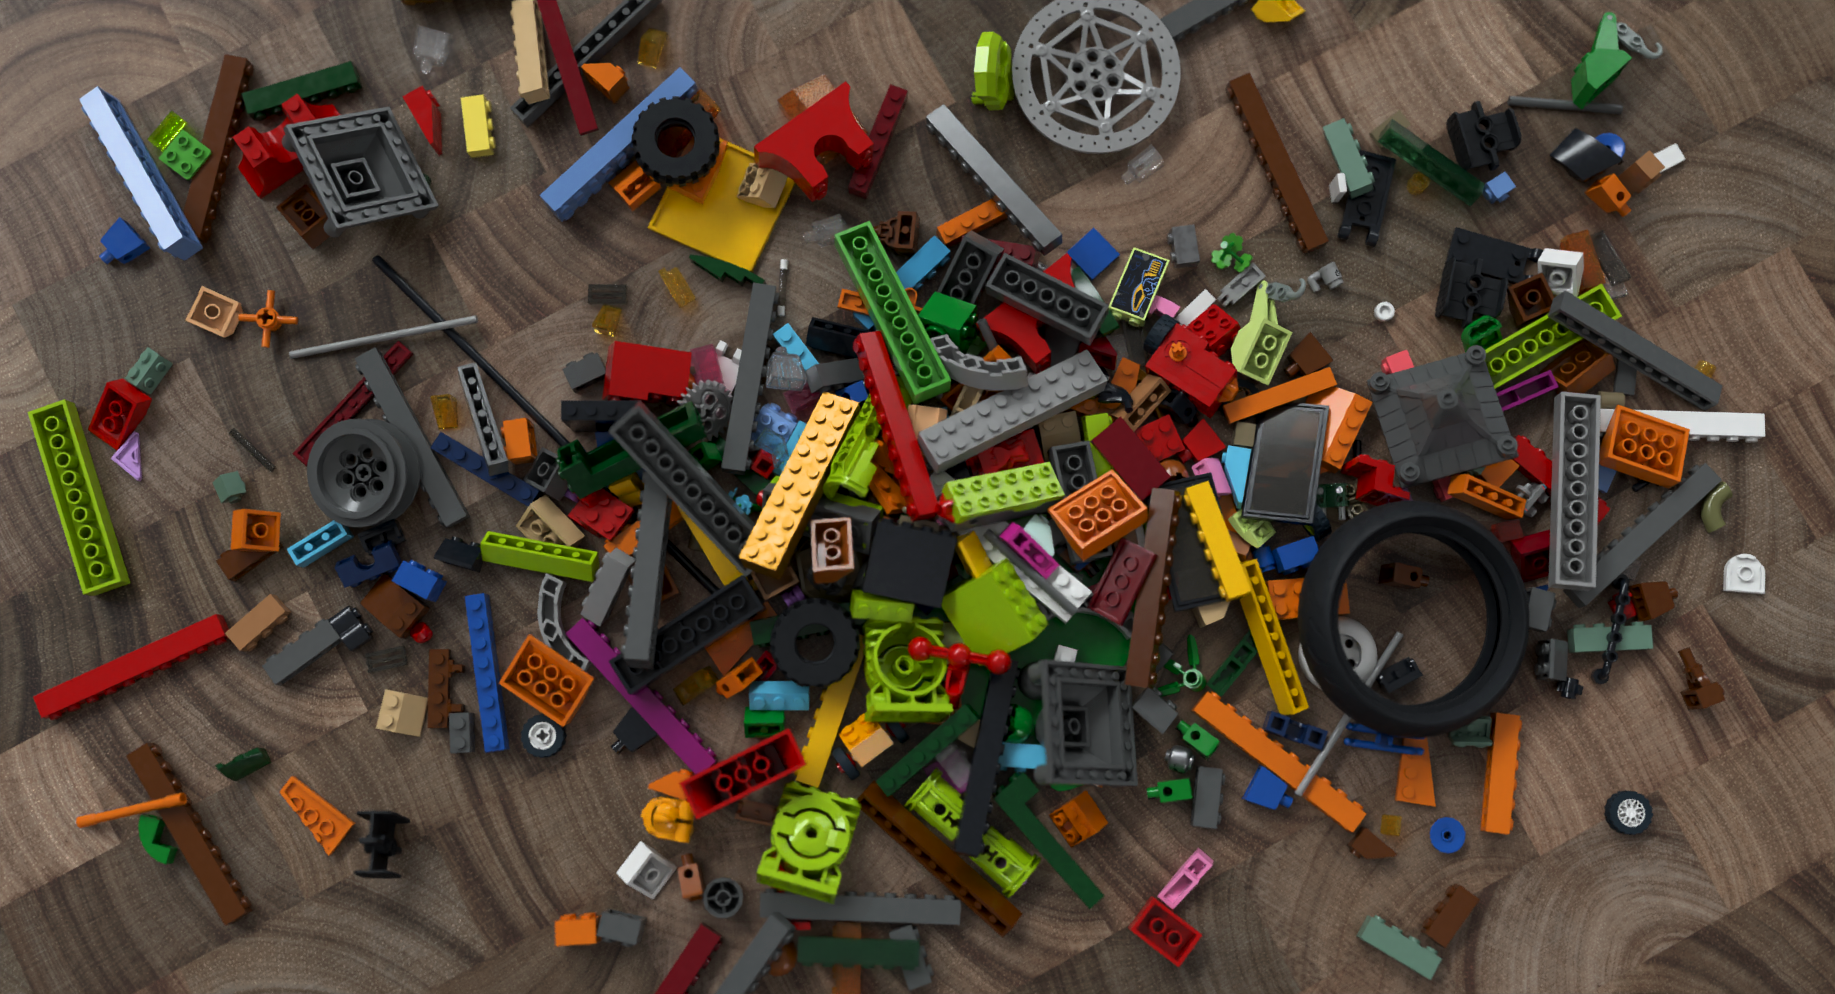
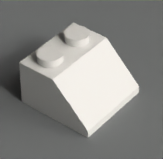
M1545 248L1538 259V274L1543 273L1554 295H1559L1566 290L1574 296H1578L1584 270V253Z
M640 841L617 871V874L627 885L654 899L677 869V866L655 849Z

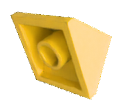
M975 530L956 537L955 551L968 575L977 578L992 566Z

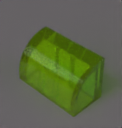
M171 110L147 140L164 152L188 123Z

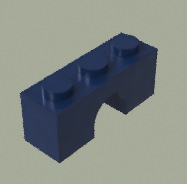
M390 540L373 547L371 553L375 562L370 565L360 563L356 555L337 561L334 568L344 588L349 586L351 588L356 587L368 578L369 580H374L383 572L391 573L397 570L401 564V558L393 541Z
M1267 711L1262 729L1268 733L1315 750H1322L1328 733L1326 730L1294 721L1290 717L1274 711Z

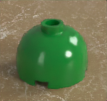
M1010 704L1013 708L1011 716L1007 717L1006 724L1009 725L1007 736H1003L1002 742L1012 744L1024 743L1035 731L1033 717L1026 708Z

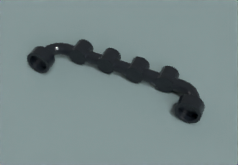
M1620 574L1611 582L1613 588L1620 591L1615 597V603L1617 604L1615 613L1610 618L1612 622L1611 632L1606 636L1608 646L1607 651L1602 655L1604 661L1603 668L1595 669L1591 673V680L1595 684H1605L1608 681L1612 663L1618 660V654L1615 652L1616 644L1622 641V635L1619 633L1621 624L1626 622V615L1623 613L1624 607L1631 600L1627 594L1630 581L1624 574Z

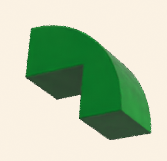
M141 814L139 819V836L144 849L152 858L160 863L172 864L178 848L160 843L165 827L164 820L154 815Z

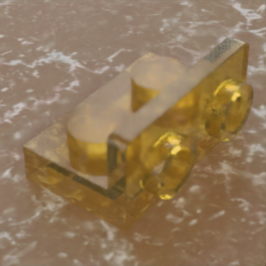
M665 267L658 271L679 308L696 299L677 267L668 272Z

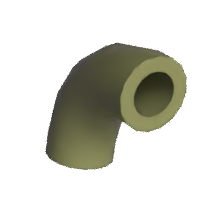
M1723 481L1705 495L1701 503L1700 517L1708 533L1726 525L1721 514V507L1725 501L1732 498L1733 494L1730 487Z

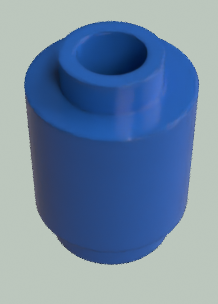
M1263 544L1259 548L1253 547L1254 551L1251 554L1253 559H1257L1261 572L1264 573L1275 569L1274 564L1276 562L1270 546Z

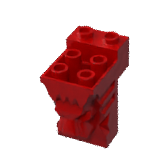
M1034 429L1023 431L965 460L967 468L970 469L972 475L970 477L1044 463Z

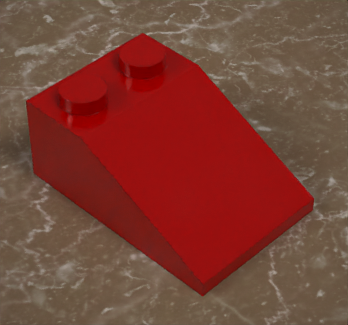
M420 86L402 97L429 144L440 156L442 155L441 113L438 110L440 104L430 89L426 91L423 86Z
M123 378L107 382L88 430L115 450H118L145 417L152 398Z

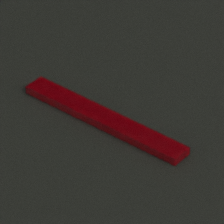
M537 0L579 134L582 136L598 131L599 129L557 0Z
M397 341L383 357L393 375H395L411 358L413 353L400 341ZM365 377L292 453L305 466L308 464L311 449L318 437L330 426L340 421L354 419L375 396L373 391L370 392L364 383L366 381Z

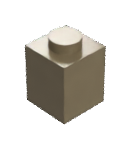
M1235 422L1231 446L1251 449L1254 444L1256 424Z

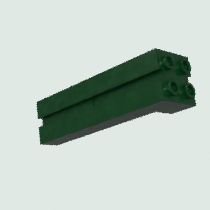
M692 401L657 418L683 447L707 437L702 425L701 415ZM578 439L557 449L558 458H556V462L560 467L558 473L562 480L566 479L569 490L572 494L576 493L579 499L642 469L638 462L616 439L589 452H586Z
M1015 772L1007 779L1009 783L1005 787L1000 785L996 789L995 796L992 799L1079 899L1091 909L1105 895L1025 805L1039 789L1024 772Z

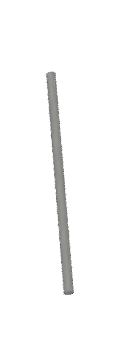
M474 315L290 351L289 356L291 359L474 324L478 323V318Z
M1400 632L1395 633L1376 663L1372 674L1365 681V684L1370 688L1401 641L1403 634ZM1346 714L1343 715L1294 792L1297 796L1301 797L1350 721L1351 718Z

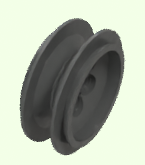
M348 419L330 426L318 437L309 455L307 480L315 503L330 519L350 527L375 526L398 518L412 504L420 483V464L412 442L393 424L378 419ZM371 449H372V451H373V456H372V457H371V455H370ZM381 481L383 483V489H381L380 486Z

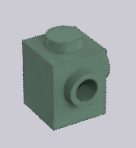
M238 471L222 474L213 482L221 503H236L247 492L245 483L241 480Z

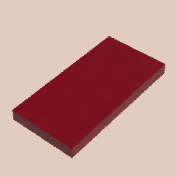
M1121 416L1090 441L1141 501L1152 493V488H1158L1171 477Z
M1122 537L1087 608L1123 626L1157 554Z

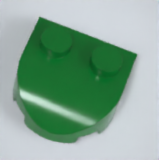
M1485 315L1469 324L1461 334L1465 353L1473 345H1479L1486 350L1503 340L1499 329L1502 327L1501 323L1495 318Z

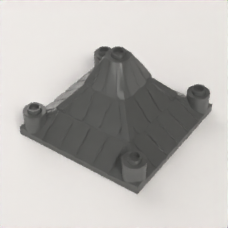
M390 107L285 125L283 128L285 135L282 138V145L286 150L296 152L328 217L324 224V231L329 236L337 238L347 228L412 214L416 218H424L429 211L436 210L439 206Z
M1473 345L1468 348L1466 353L1386 375L1385 373L1377 372L1373 374L1371 379L1366 381L1401 488L1413 487L1518 457V443L1509 432L1485 362L1486 351L1483 347Z
M1040 660L1039 663L1032 664L1029 667L1028 674L1030 680L1036 684L1042 683L1043 708L1035 724L1036 739L1045 748L1046 764L1038 765L1034 770V778L1039 785H1107L1113 788L1138 786L1131 685H1125L1127 667L1055 660Z

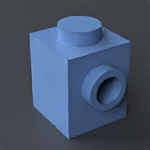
M1503 172L1487 182L1481 189L1485 199L1493 204L1497 200L1500 203L1509 197L1508 193L1516 186L1508 174Z

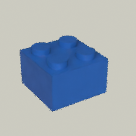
M1314 536L1278 547L1272 551L1276 562L1274 565L1277 574L1283 572L1285 576L1299 570L1298 567L1300 566L1302 570L1309 568L1319 550Z
M403 560L392 582L433 602L437 601L447 581L442 579L443 575L430 569L425 571L426 566L410 560V562Z

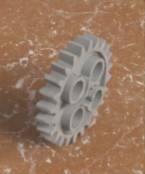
M709 379L706 382L699 380V386L692 383L693 389L686 387L687 394L681 393L680 395L683 397V400H677V403L680 406L690 401L694 403L701 415L702 422L705 421L703 427L707 437L700 439V441L704 442L705 438L711 441L712 435L718 438L719 431L723 434L725 433L723 427L729 426L727 422L730 420L733 396L730 395L731 391L725 388L726 386L721 383L719 384L715 380L713 382Z

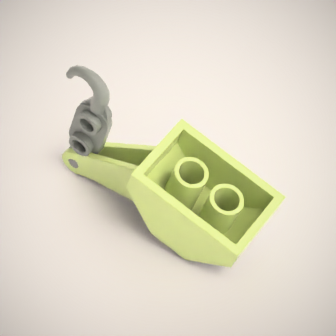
M1299 279L1301 286L1297 292H1294L1290 286L1278 282L1268 283L1261 280L1258 283L1250 322L1238 331L1231 347L1232 363L1236 367L1237 372L1269 385L1293 333L1278 325L1274 300L1286 302L1299 299L1306 289L1304 279Z

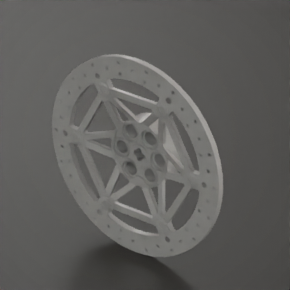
M1136 0L1053 1L1040 10L1023 30L1017 42L1012 63V81L1015 96L1028 121L1038 132L1053 143L1066 149L1086 154L1119 152L1131 148L1148 138L1162 125L1175 103L1180 85V59L1170 32L1151 10ZM1093 10L1118 13L1134 21L1142 29L1136 32L1094 16ZM1080 13V18L1051 41L1046 44L1038 42L1047 29L1055 22L1070 14ZM1095 24L1131 38L1110 49H1105ZM1083 27L1080 52L1075 54L1052 48L1077 28ZM1088 27L1096 47H1086ZM1149 40L1153 41L1161 61L1162 82L1160 88L1154 87L1151 80L1146 43ZM1133 44L1123 60L1120 61L1115 53ZM1138 48H1140L1146 84L1124 73L1123 70ZM1032 56L1040 58L1046 93V102L1040 104L1037 100L1031 83L1030 65ZM1053 56L1070 59L1068 68L1064 67ZM1094 57L1096 61L1090 62L1087 58ZM1047 60L1066 76V83L1055 96H1052ZM1110 63L1114 68L1109 69L1105 64ZM1079 68L1082 72L1075 73L1073 69ZM1113 81L1117 86L1112 87L1108 82ZM1123 81H1126L1139 89H1121ZM1076 86H1083L1085 90L1078 91ZM1068 90L1072 97L1060 100ZM1098 92L1102 97L1096 98L1093 93ZM1117 95L1140 96L1112 119L1110 118L1111 102ZM1148 99L1154 102L1147 114L1137 123L1122 131L1113 132L1112 126ZM1078 102L1084 106L1091 107L1097 121L1061 106ZM1105 106L1104 118L1098 107ZM1056 112L1095 128L1097 127L1099 135H1088L1072 131L1056 122L1050 116Z

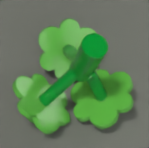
M1231 233L1229 236L1223 237L1220 244L1222 249L1212 252L1213 258L1211 262L1216 264L1217 268L1223 269L1231 265L1230 261L1233 256L1236 259L1234 269L1241 273L1250 266L1252 255L1244 253L1242 257H1239L1236 254L1243 249L1241 245L1243 238L1236 236L1235 233Z

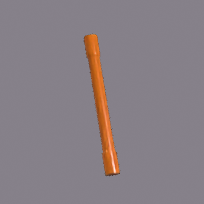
M178 793L166 796L165 798L110 811L79 816L76 819V824L79 828L97 825L98 823L166 807L180 806L186 804L187 797L185 793Z

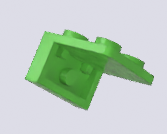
M182 129L158 159L186 180H190L211 156L212 152Z

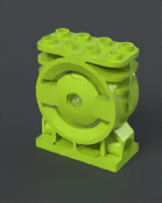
M912 617L911 622L870 619L863 625L862 633L865 634L863 638V644L865 645L863 655H866L864 675L871 689L866 695L867 712L864 714L865 722L942 723L953 712L952 704H949V696L941 685L947 668V659L930 656L929 660L916 661L908 653L909 642L913 638L920 636L927 638L933 646L945 647V644H942L944 632H941L944 623L938 617L928 619ZM895 645H902L891 648L886 652L882 659H878V657L885 649ZM899 665H903L906 671L901 670ZM922 679H932L931 682L924 681L922 685L913 692L905 691L914 688Z
M795 781L786 783L771 830L772 848L763 854L757 871V883L834 905L842 876L838 867L846 858L861 810L859 801L851 797L847 799L841 798L834 792L823 793L816 787H802L800 783ZM818 809L828 814L835 822L836 827L841 829L842 832L834 830L831 821L828 819V817L818 812H803L799 814L797 817H795V819L791 818L790 816H794L796 813L802 810ZM813 831L817 836L815 838H808L806 833ZM777 835H781V836L788 837L792 848H793L798 854H800V855H802V856H804V857H810V858H811V857H818V856L823 855V854H824L825 852H827L829 849H830V850L837 851V852H839V853L829 852V853L826 854L825 856H822V857L816 858V859L803 858V857H801V856L795 854V853L790 849V847L788 846V843H787L786 839H784V838H782V837H779V836H777ZM780 866L788 873L779 871ZM820 878H821V882H820V883H818L817 881H813V880H815V879H820Z

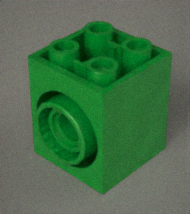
M934 292L918 314L929 338L948 334L950 340L962 353L968 350L970 342L978 335L976 326L978 321L977 305Z

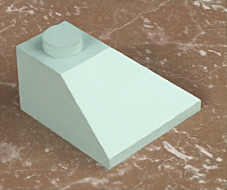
M1035 514L1023 529L1052 557L1054 555L1051 527L1048 525L1049 521L1041 514L1039 516Z

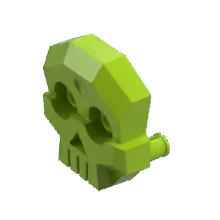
M982 32L976 46L974 67L976 92L972 93V96H975L972 97V103L985 104L989 110H1003L1006 102L1014 99L1011 48L995 32Z

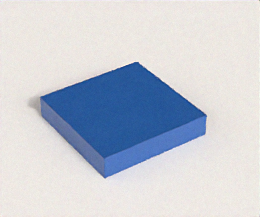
M1095 228L1091 229L1066 252L1072 258L1074 264L1077 267L1079 266L1091 281L1120 256Z

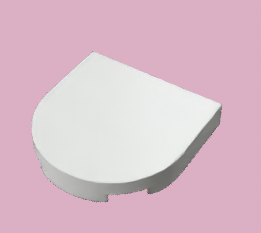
M1740 554L1730 558L1724 568L1723 591L1765 594L1764 566L1761 565L1755 556L1750 554Z

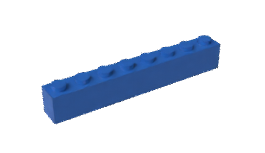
M485 593L465 596L485 752L509 750L502 687L499 684L500 672L490 597Z

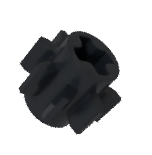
M1567 677L1566 681H1558L1556 691L1561 692V697L1576 700L1577 695H1582L1583 686L1579 685L1578 679Z

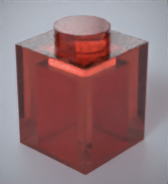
M1519 518L1490 525V532L1501 543L1523 538Z

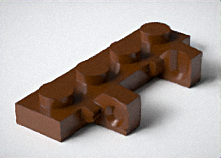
M429 649L427 728H449V714L464 712V704H452V699H450V678H452V673H465V665L454 664V660H450V649Z

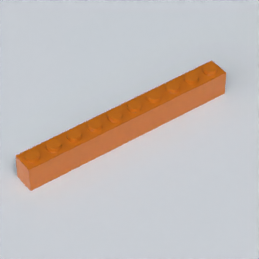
M1204 692L1191 711L1296 791L1311 766L1301 764L1299 762L1300 758L1292 752L1288 754L1284 751V746L1277 740L1271 741L1267 737L1269 735L1261 728L1256 729L1251 725L1253 722L1246 716L1240 717L1236 714L1237 710L1228 703L1226 705L1220 701L1221 697L1215 692ZM1315 774L1302 797L1347 832L1353 833L1366 816V813L1362 811L1364 807L1356 801H1353V803L1347 799L1348 795L1339 788L1335 790L1330 786L1332 783L1323 776L1320 778Z

